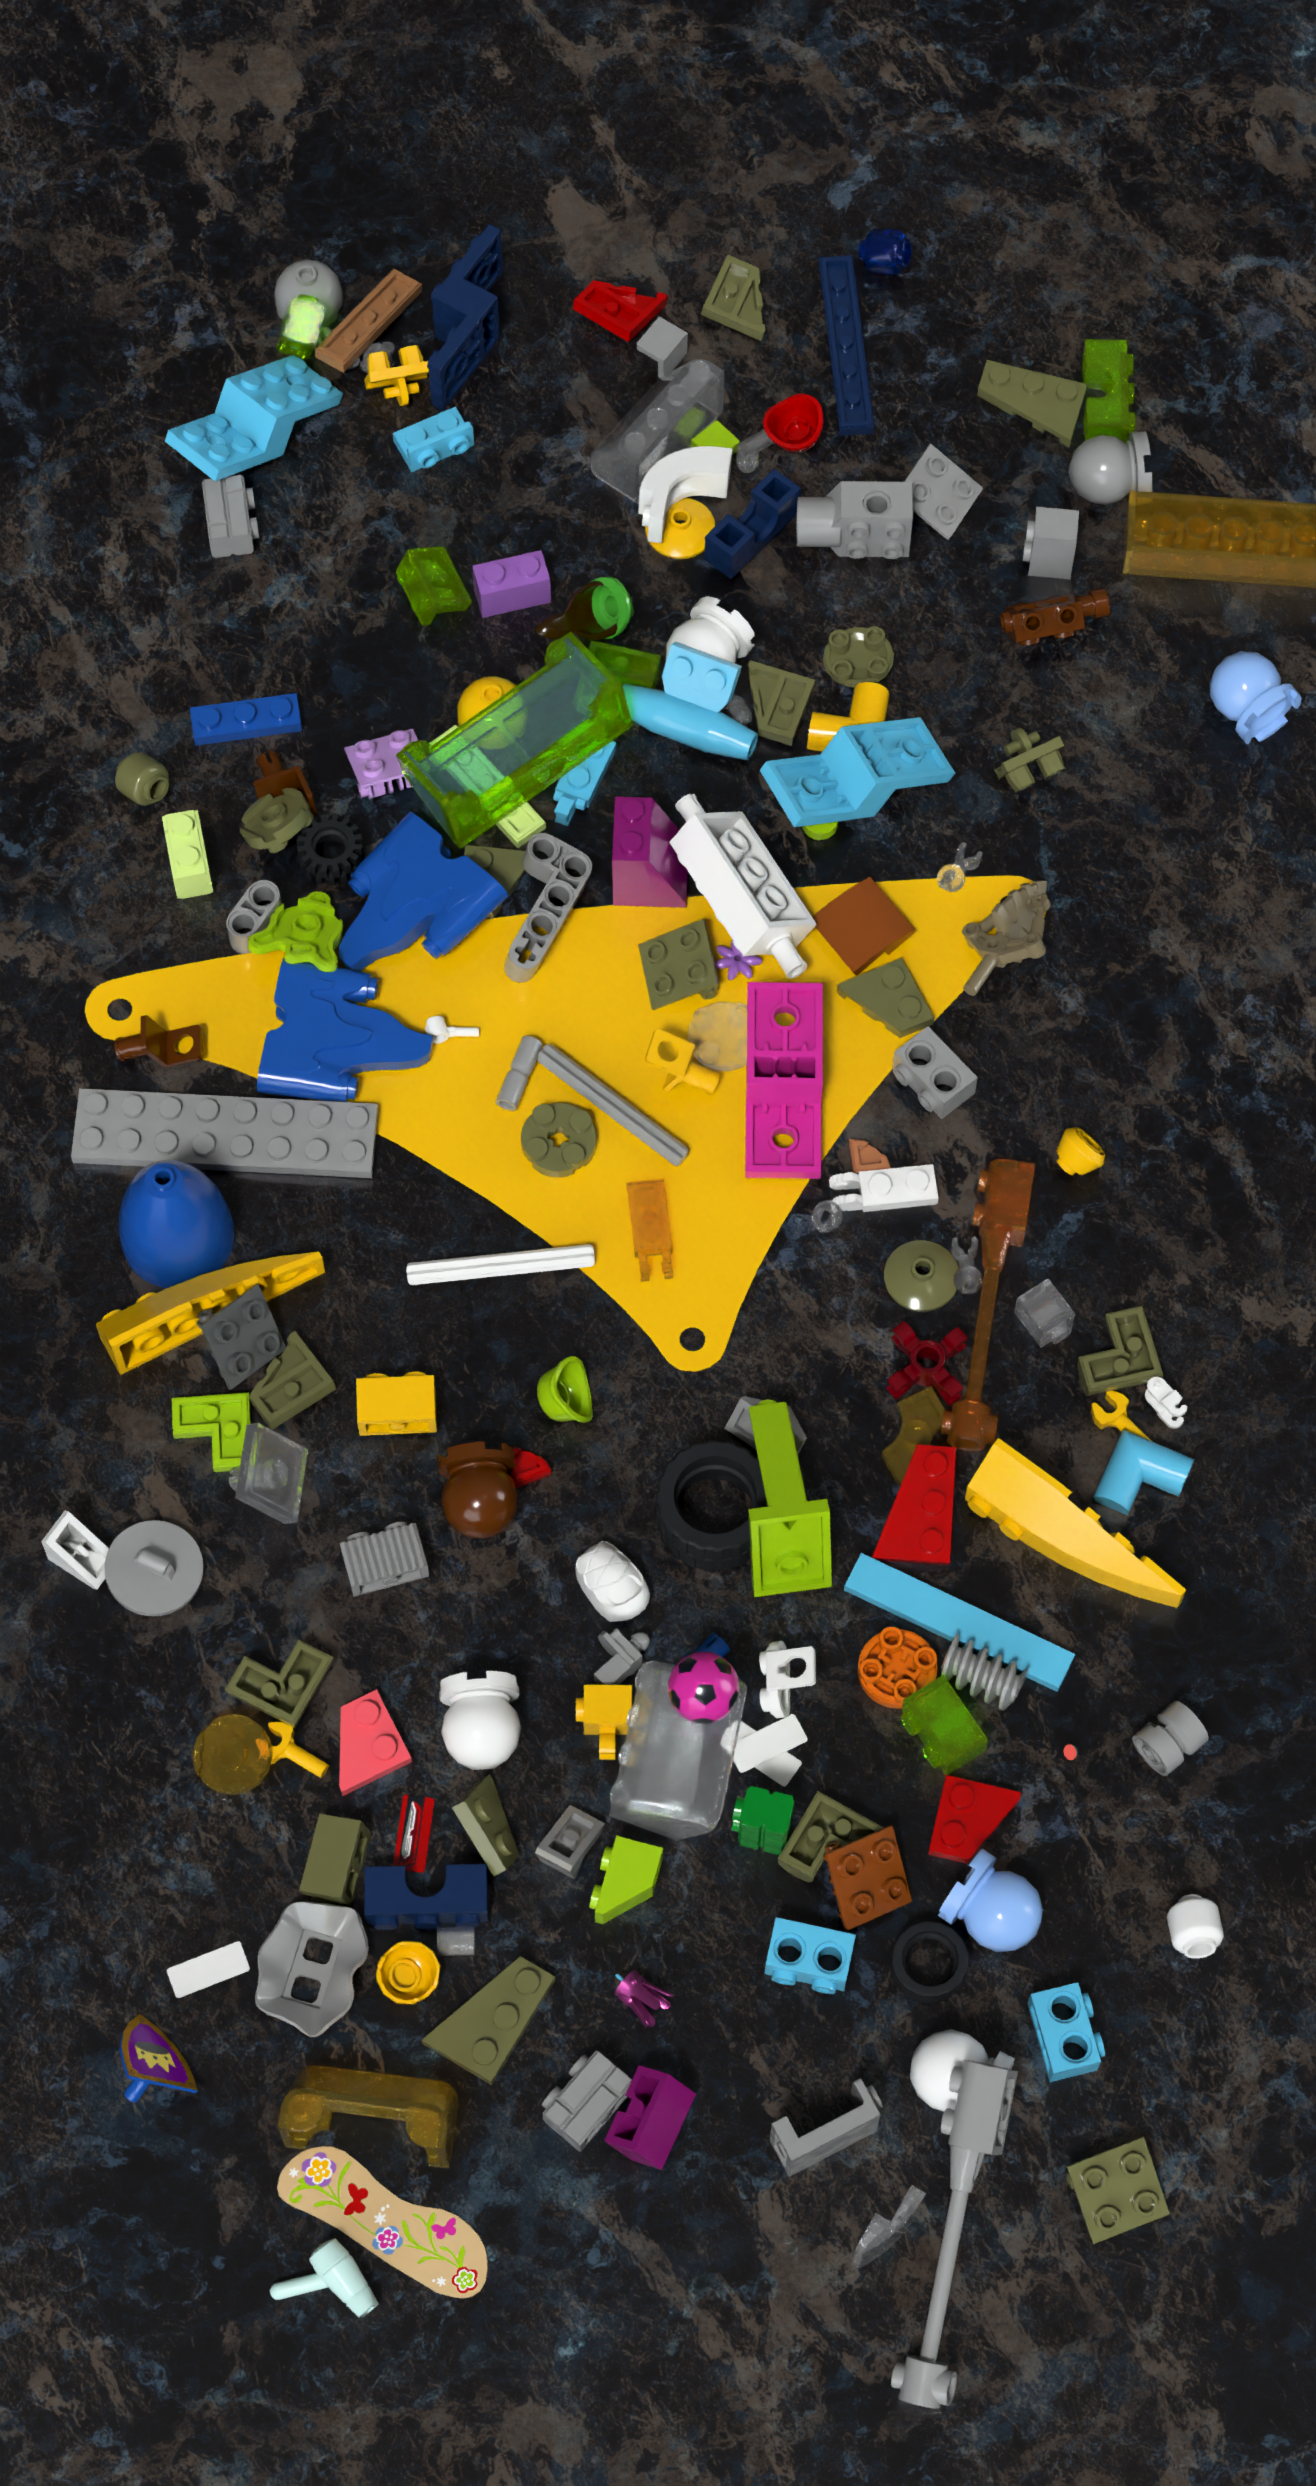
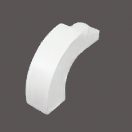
M714 446L686 448L665 456L648 470L640 486L638 514H643L642 526L648 527L649 542L662 543L667 513L671 506L679 500L691 496L727 498L733 449Z

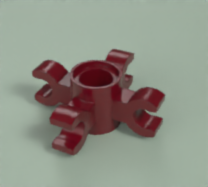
M905 1321L892 1329L895 1335L891 1337V1340L910 1358V1363L907 1367L887 1379L889 1385L886 1387V1390L892 1397L897 1400L913 1385L918 1384L926 1387L933 1385L949 1406L962 1397L960 1392L963 1390V1387L944 1369V1364L949 1358L956 1356L967 1347L964 1342L968 1340V1337L963 1331L957 1327L948 1333L942 1341L937 1343L931 1340L920 1341ZM924 1358L931 1359L936 1363V1366L933 1368H923L918 1364V1361Z

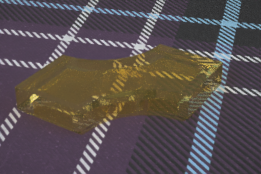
M931 1386L897 1403V1409L901 1417V1430L896 1440L882 1451L881 1456L899 1488L916 1446L930 1445L935 1434L944 1425L948 1424L950 1420Z

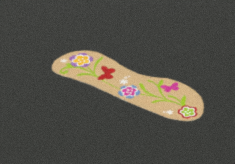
M322 2146L300 2152L282 2170L277 2189L279 2196L289 2205L336 2227L391 2266L436 2293L464 2299L472 2297L481 2291L487 2276L485 2247L473 2228L457 2215L443 2209L414 2205L399 2199L381 2185L358 2161L345 2151L335 2147Z

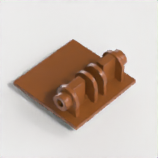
M892 1825L844 1846H841L840 1842L825 1845L826 1852L823 1854V1858L827 1861L830 1872L829 1881L833 1884L832 1893L836 1895L839 1906L838 1915L842 1918L845 1931L912 1902Z

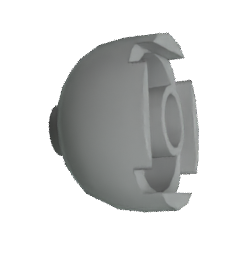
M305 259L296 261L283 270L276 282L275 306L278 316L287 325L293 327V324L303 326L305 331H314L327 327L339 316L338 311L341 309V306L343 307L344 302L343 291L338 276L327 265L317 260Z

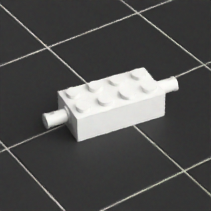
M695 794L685 795L677 801L675 808L681 813L686 823L669 842L677 853L678 860L686 867L696 882L697 889L705 896L714 910L716 918L724 925L733 939L734 946L743 956L774 955L788 979L799 976L807 969L808 965L803 961L795 948L817 925L742 811L706 813Z

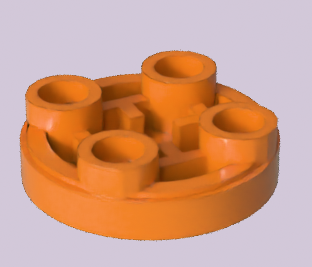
M887 1627L881 1633L873 1636L863 1647L858 1661V1678L863 1690L873 1701L889 1708L902 1709L918 1704L931 1692L937 1676V1655L927 1641L914 1632L896 1627Z

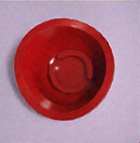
M796 394L777 403L767 410L763 418V428L769 439L790 453H800L814 446L820 437L824 423V415L820 403L813 396L807 394Z

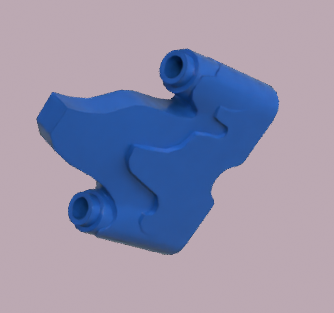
M410 811L350 875L352 879L348 882V885L361 898H364L367 894L369 896L361 912L346 931L339 945L338 957L347 969L361 972L375 960L399 953L408 948L424 934L425 940L421 945L433 958L438 959L441 955H447L508 897V893L495 878L469 857L460 856L459 858L451 859V852L443 845L442 836Z
M283 958L274 995V1003L277 1006L276 1017L283 1022V1025L277 1029L270 1030L266 1034L258 1071L257 1092L322 1101L347 1102L348 1099L355 1100L358 1078L352 1077V1075L366 1071L404 1070L420 1067L430 1061L433 1036L406 1028L389 1013L356 1005L355 1003H367L368 999H376L378 978H373L370 973L337 967L333 972H323L310 962L289 964Z

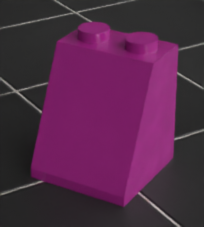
M615 797L612 850L613 905L686 908L688 870L680 863L677 853L669 843L678 833L679 829L653 798Z

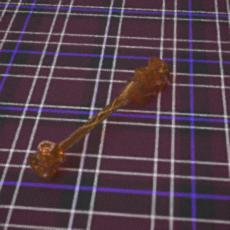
M997 1159L989 1163L988 1170H980L977 1192L985 1193L983 1204L975 1203L972 1225L979 1226L984 1277L967 1391L964 1400L957 1401L952 1405V1411L944 1410L940 1432L948 1434L947 1443L958 1450L969 1452L981 1451L985 1449L986 1445H993L995 1441L998 1415L991 1414V1409L981 1402L999 1274L1004 1267L1009 1245L1023 1246L1035 1163Z

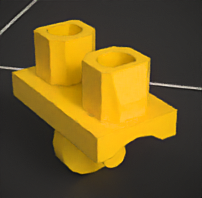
M418 345L401 348L398 351L401 366L390 368L387 351L369 354L367 357L368 374L364 379L366 390L394 385V387L383 389L385 399L397 397L400 406L408 405V395L419 393V385L417 382L406 384V382L426 379L427 373H429L427 368L428 361L424 362Z

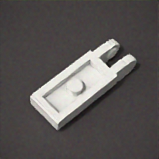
M933 1164L861 1171L858 1174L853 1172L832 1175L829 1179L830 1188H833V1190L860 1189V1195L847 1194L833 1198V1209L839 1212L854 1210L869 1212L938 1204Z

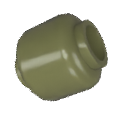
M141 752L130 754L117 767L115 775L116 788L121 794L136 804L143 806L154 804L163 799L168 791V770L163 764L148 754Z

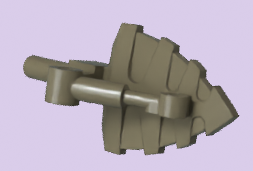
M1036 880L1032 881L1031 885L1029 883L1022 884L1019 890L1013 889L1008 893V897L1001 904L998 903L992 910V913L979 924L975 922L969 923L963 928L962 933L969 947L973 948L982 958L963 987L967 994L975 996L995 967L1004 968L1008 963H1021L1023 959L1029 957L1037 959L1046 953V947L1042 941L1045 927V919L1043 917L1044 911L1051 907V903L1046 895L1047 881ZM995 927L996 935L988 936L987 933Z

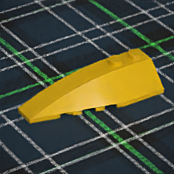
M998 1438L967 1486L965 1500L968 1501V1506L974 1513L983 1518L990 1517L999 1524L1000 1530L1014 1541L1020 1539L1058 1564L1091 1580L1139 1598L1178 1608L1186 1592L1184 1587L1147 1556H1142L1138 1559L1133 1555L1135 1550L1130 1544L1131 1542L1119 1532L1116 1534L1106 1532L1098 1521L1100 1516L1090 1507L1081 1510L1068 1499L1072 1492L1062 1483Z

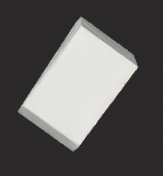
M65 1510L41 1541L48 1560L97 1590L105 1580V1559L109 1548L69 1511Z

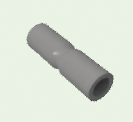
M531 1036L522 1037L512 1060L511 1070L507 1073L495 1101L499 1107L508 1111H515L527 1085L528 1076L532 1073L538 1059L537 1055L543 1047V1044L538 1039Z

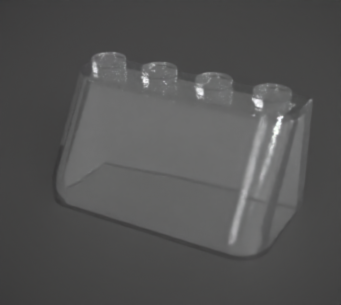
M695 359L660 377L593 450L591 454L592 473L598 479L639 505L640 486L648 470L665 456L682 449L691 448V439L712 424L723 412L724 370L707 360Z
M650 1661L642 1664L635 1678L637 1690L634 1704L627 1715V1725L629 1727L625 1743L621 1747L618 1756L620 1768L617 1781L610 1793L612 1805L609 1816L677 1841L709 1833L720 1820L742 1719L747 1686L743 1680L739 1679V1697L734 1709L724 1719L712 1724H696L682 1718L673 1708L669 1699L668 1680L675 1664Z

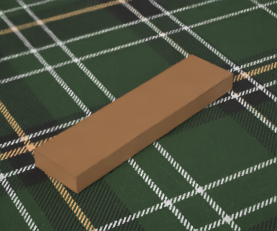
M393 269L315 348V358L344 373L422 292V283Z

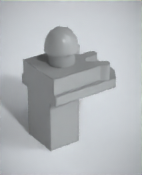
M617 1628L611 1634L602 1631L598 1635V1639L612 1658L594 1673V1681L598 1685H619L629 1675H633L642 1666V1655L640 1652H644L649 1646V1636L639 1632L632 1635L631 1640L628 1641Z

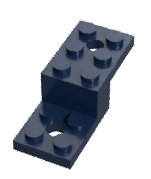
M490 224L481 235L477 234L473 238L467 253L462 259L458 258L454 262L449 276L443 283L439 282L431 294L435 338L445 344L440 350H435L428 360L427 368L429 369V389L431 391L432 406L442 411L445 410L500 339L498 297L488 291L503 273L501 230Z

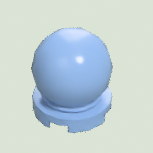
M1239 651L1225 657L1214 670L1210 681V697L1216 708L1229 720L1238 721L1235 730L1246 744H1249L1253 737L1260 742L1277 732L1288 722L1284 715L1292 706L1298 709L1302 700L1300 694L1291 684L1281 685V677L1273 663L1256 652Z
M982 1849L969 1864L972 1869L963 1882L965 1886L957 1881L940 1908L938 1916L951 1925L957 1918L960 1920L964 1919L968 1933L983 1947L995 1952L1014 1951L1027 1945L1037 1935L1043 1913L1039 1893L1026 1878L1011 1871L995 1872L993 1865L996 1857Z

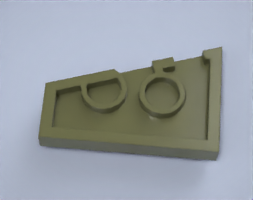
M987 360L977 396L1012 416L1016 414L1033 423V428L1042 433L1045 430L1060 438L1059 442L1070 448L1088 384Z
M520 1956L421 2040L422 2044L492 2085L554 1984L555 1976Z

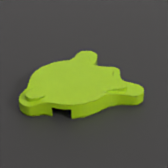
M312 892L308 896L298 899L297 906L284 909V904L280 905L270 917L268 927L248 938V949L250 952L258 955L275 950L284 951V959L289 964L310 962L320 971L333 972L338 966V957L334 951L340 945L343 936L342 919L338 920L334 915L335 909L332 907L331 899L326 893Z

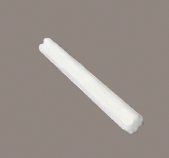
M585 1244L412 1262L407 1264L406 1272L408 1283L410 1285L592 1267L595 1264L593 1246Z

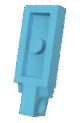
M586 731L582 732L555 788L553 800L558 801L554 811L556 813L555 822L568 826L576 809L584 811L586 807L589 808L616 752V742Z

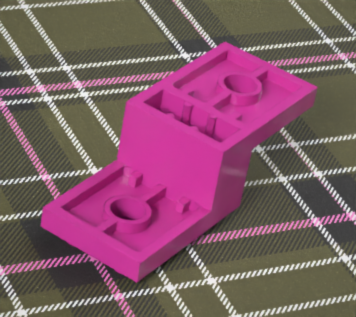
M748 982L745 1178L821 1179L823 983ZM780 1013H789L795 1018V1022L790 1026H781L776 1023L774 1018ZM779 1134H787L792 1137L794 1142L787 1148H780L774 1144L773 1138Z

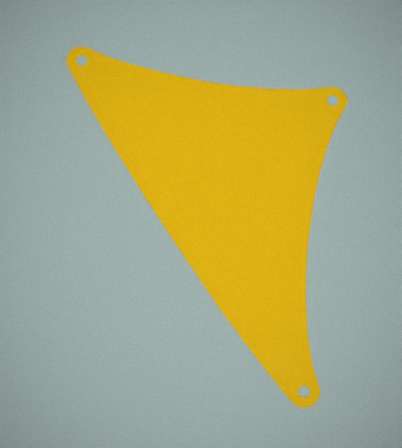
M975 876L875 882L916 932L891 954L888 955L884 952L859 975L902 958L935 1021L964 991V985L982 960L978 953L969 947L962 933L963 928L969 923L975 922L979 924L992 913L994 907L998 903L1000 904L1004 897L1008 896L1009 892L1013 889L1019 890L1024 883L1031 885L1032 881L1021 876ZM858 883L797 887L793 889L810 915L814 916L823 907ZM705 896L687 897L686 908L607 905L572 909L536 974L527 982L518 983L512 981L504 971V963L511 944L529 914L484 919L447 955H441L438 959L433 958L421 945L425 940L423 934L403 951L377 959L365 967L361 972L370 973L373 978H378L377 995L375 1000L368 999L367 1003H355L356 1005L389 1013L403 1026L418 1033L427 1035L425 1030L427 1019L433 1016H442L447 1027H479V1037L455 1036L449 1037L443 1043L433 1044L430 1061L417 1068L366 1071L352 1075V1077L358 1078L357 1095L355 1100L348 1099L347 1102L378 1104L376 1134L400 1145L485 1197L540 1236L552 1247L592 1245L594 1248L595 1264L592 1267L579 1269L614 1299L651 1338L665 1359L681 1371L697 1372L710 1368L721 1359L740 1307L756 1272L781 1225L810 1180L797 1178H745L748 982L823 983L821 1162L849 1121L893 1069L894 1052L923 1030L921 1029L899 1038L887 1030L882 1022L873 1020L863 1013V1007L848 997L844 999L839 996L837 984L854 978L856 975L816 927L795 948L803 961L808 965L807 969L799 976L788 979L774 955H755L762 959V963L750 966L753 974L752 978H746L739 971L733 980H728V968H716L719 985L718 990L715 991L716 996L714 998L705 1000L697 993L652 1010L638 944L698 920L705 919L714 964L724 958L717 952V946L722 945L731 949L732 938L724 925L716 918L714 910ZM532 927L533 932L537 935L544 936L548 934L541 927ZM994 927L987 935H996V928ZM339 946L334 951L337 957ZM525 949L519 962L525 963L529 959L531 952ZM275 950L259 955L246 953L141 972L101 983L92 990L86 1000L85 1014L87 1022L95 1033L105 1039L114 1041L118 1037L140 1034L141 1016L148 1015L166 1031L199 1025L203 1029V1060L258 1078L266 1034L270 1030L277 1029L283 1025V1022L276 1017L277 1006L274 1003V995L285 952ZM338 957L337 967L346 968ZM125 999L130 1002L132 1006L131 1015L121 1021L112 1019L108 1014V1006L112 1001ZM780 1013L774 1018L776 1023L781 1026H790L795 1022V1018L789 1013ZM656 1029H661L695 1044L691 1061L713 1071L720 1072V1078L713 1093L707 1094L705 1091L683 1081L680 1084L677 1083L669 1092L663 1090L668 1072L645 1062V1056L653 1032ZM190 1036L182 1038L177 1044L176 1051L183 1054L188 1053L193 1046V1038ZM522 1037H534L543 1044V1047L546 1044H552L685 1145L689 1150L687 1158L681 1165L674 1166L545 1068L538 1060L532 1073L528 1076V1082L515 1111H508L499 1107L495 1101L507 1073L511 1070V1063ZM666 1042L658 1045L657 1052L660 1058L664 1061H672L676 1056V1050L673 1045ZM566 1103L590 1114L596 1131L595 1154L585 1167L583 1165L581 1168L574 1170V1174L570 1176L550 1177L543 1175L532 1167V1163L523 1154L521 1147L522 1128L527 1118L538 1105ZM556 1133L549 1138L553 1140L555 1147H560L562 1142L569 1141V1138L564 1137L562 1133ZM779 1134L773 1138L774 1144L780 1148H787L794 1142L792 1137L787 1134ZM688 1328L701 1330L705 1336L703 1347L697 1351L686 1350L680 1343L681 1333Z

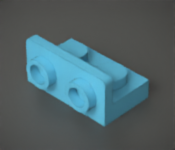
M453 407L394 432L393 441L411 472H414L421 468H429L436 464L437 461L451 455L464 453L468 448L474 446V434L471 423L464 422L457 408Z

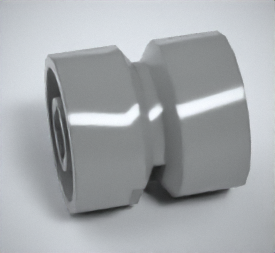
M1173 1701L1158 1714L1157 1724L1149 1722L1132 1738L1134 1746L1142 1758L1162 1776H1168L1183 1763L1184 1753L1192 1755L1209 1739L1208 1733L1198 1717L1179 1701Z

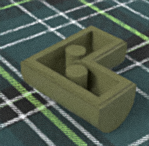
M1142 1306L1105 1314V1322L1114 1349L1078 1358L1079 1378L1082 1389L1087 1397L1146 1384L1153 1377H1161L1163 1379L1161 1365Z
M301 1640L297 1641L280 1673L244 1656L225 1688V1692L295 1728L333 1663L334 1658Z
M817 1791L778 1857V1863L791 1875L803 1881L812 1882L825 1861L823 1858V1854L826 1852L825 1845L840 1842L841 1846H844L884 1827Z

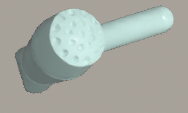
M336 2239L325 2241L313 2251L309 2261L316 2273L278 2282L270 2288V2295L276 2300L329 2288L358 2317H364L379 2304L352 2255H349V2252Z

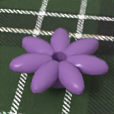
M733 939L731 941V949L722 945L716 947L717 952L724 958L715 963V968H728V980H733L739 971L746 978L750 979L753 975L750 966L762 963V959L755 955L743 956L734 946Z

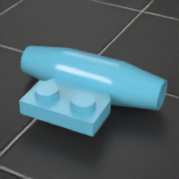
M676 641L671 644L661 677L663 679L664 691L625 683L621 687L615 702V711L649 731L706 753L748 761L754 752L758 740V733L720 712L732 700L742 666Z

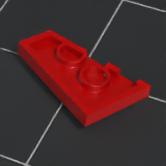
M916 1446L872 1558L878 1561L950 1564L956 1447Z

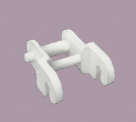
M1161 1377L1150 1378L1145 1391V1399L1169 1428L1177 1429L1181 1427L1184 1422V1418L1181 1416L1186 1413L1187 1406L1181 1405L1178 1409L1176 1405L1181 1402L1183 1397L1176 1390H1173ZM1175 1416L1178 1417L1176 1421L1172 1420Z

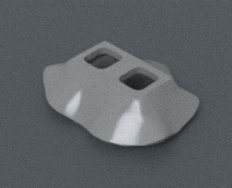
M309 1901L294 1902L286 1906L274 1929L258 1951L259 1977L255 1995L257 2007L267 2015L279 2018L295 2026L309 2037L320 2036L333 2023L342 2018L350 2009L354 2000L353 1974L357 1968L363 1965L369 1950L367 1935L359 1913L352 1907ZM316 1938L330 1942L333 1945L328 1963L320 1964L304 1958L307 1943L310 1939ZM298 1977H305L320 1982L321 1987L315 2002L308 2003L294 1999L291 1996Z

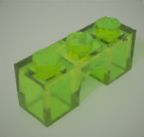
M1085 339L1082 356V383L1088 384L1087 388L1099 389L1107 395L1086 398L1083 416L1084 441L1101 434L1116 436L1126 443L1128 433L1135 430V412H1129V404L1134 402V383H1128V375L1133 374L1134 358L1133 354H1127V340Z

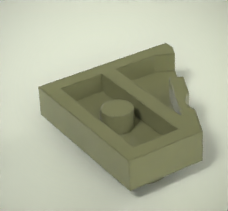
M902 958L837 984L839 996L844 999L848 997L863 1007V1013L873 1020L882 1022L887 1030L899 1038L924 1029L934 1023V1017Z

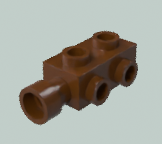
M1105 588L1090 590L1088 595L1076 597L1073 593L1062 596L1053 595L1048 599L1028 603L1019 602L1013 606L1004 607L1005 612H1000V622L1003 632L1008 633V636L1016 643L1019 642L1020 645H1033L1039 643L1042 637L1054 635V638H1067L1075 635L1076 630L1085 629L1084 617L1092 616L1094 619L1109 616L1110 604Z

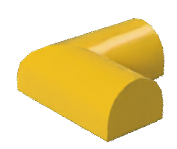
M862 682L854 688L849 717L812 712L807 749L822 752L842 726L885 722L889 691L880 684Z

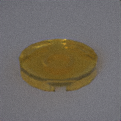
M237 1714L218 1717L210 1722L212 1724L205 1731L202 1730L196 1738L192 1753L194 1769L203 1783L218 1793L231 1796L247 1793L259 1785L269 1772L273 1758L271 1740L265 1729L249 1717Z

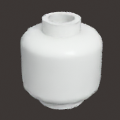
M1196 1894L1181 1897L1178 1903L1173 1905L1167 1913L1172 1945L1180 1953H1184L1185 1956L1189 1958H1204L1213 1954L1216 1947L1221 1944L1224 1934L1217 1905L1211 1900Z

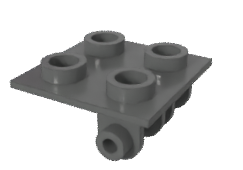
M255 1284L217 1313H213L212 1309H205L198 1313L199 1320L197 1325L205 1336L206 1345L210 1348V1354L215 1358L219 1367V1373L224 1378L229 1390L239 1385L286 1348L258 1284Z

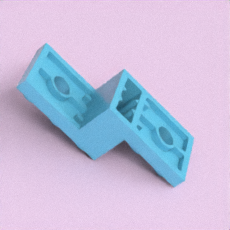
M291 355L227 378L215 413L168 430L165 442L211 479L218 481L283 456L295 421L339 405L343 393L335 388L327 378L320 376L308 367L304 360Z
M921 717L842 726L821 754L766 761L760 769L761 774L793 827L874 817L896 789L947 783L955 774Z

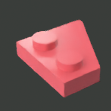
M377 1689L341 1706L339 1788L343 1796L412 1762V1758Z

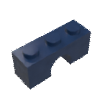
M773 469L751 491L749 505L737 520L727 514L705 536L704 560L732 579L797 515V497H801V488L779 471Z
M487 1864L446 1865L445 1884L437 1894L431 1897L417 1896L408 1889L405 1866L364 1867V1915L367 1925H374V1928L377 1930H394L398 1928V1924H414V1927L418 1929H435L439 1927V1923H455V1926L458 1928L478 1927L480 1922H488Z

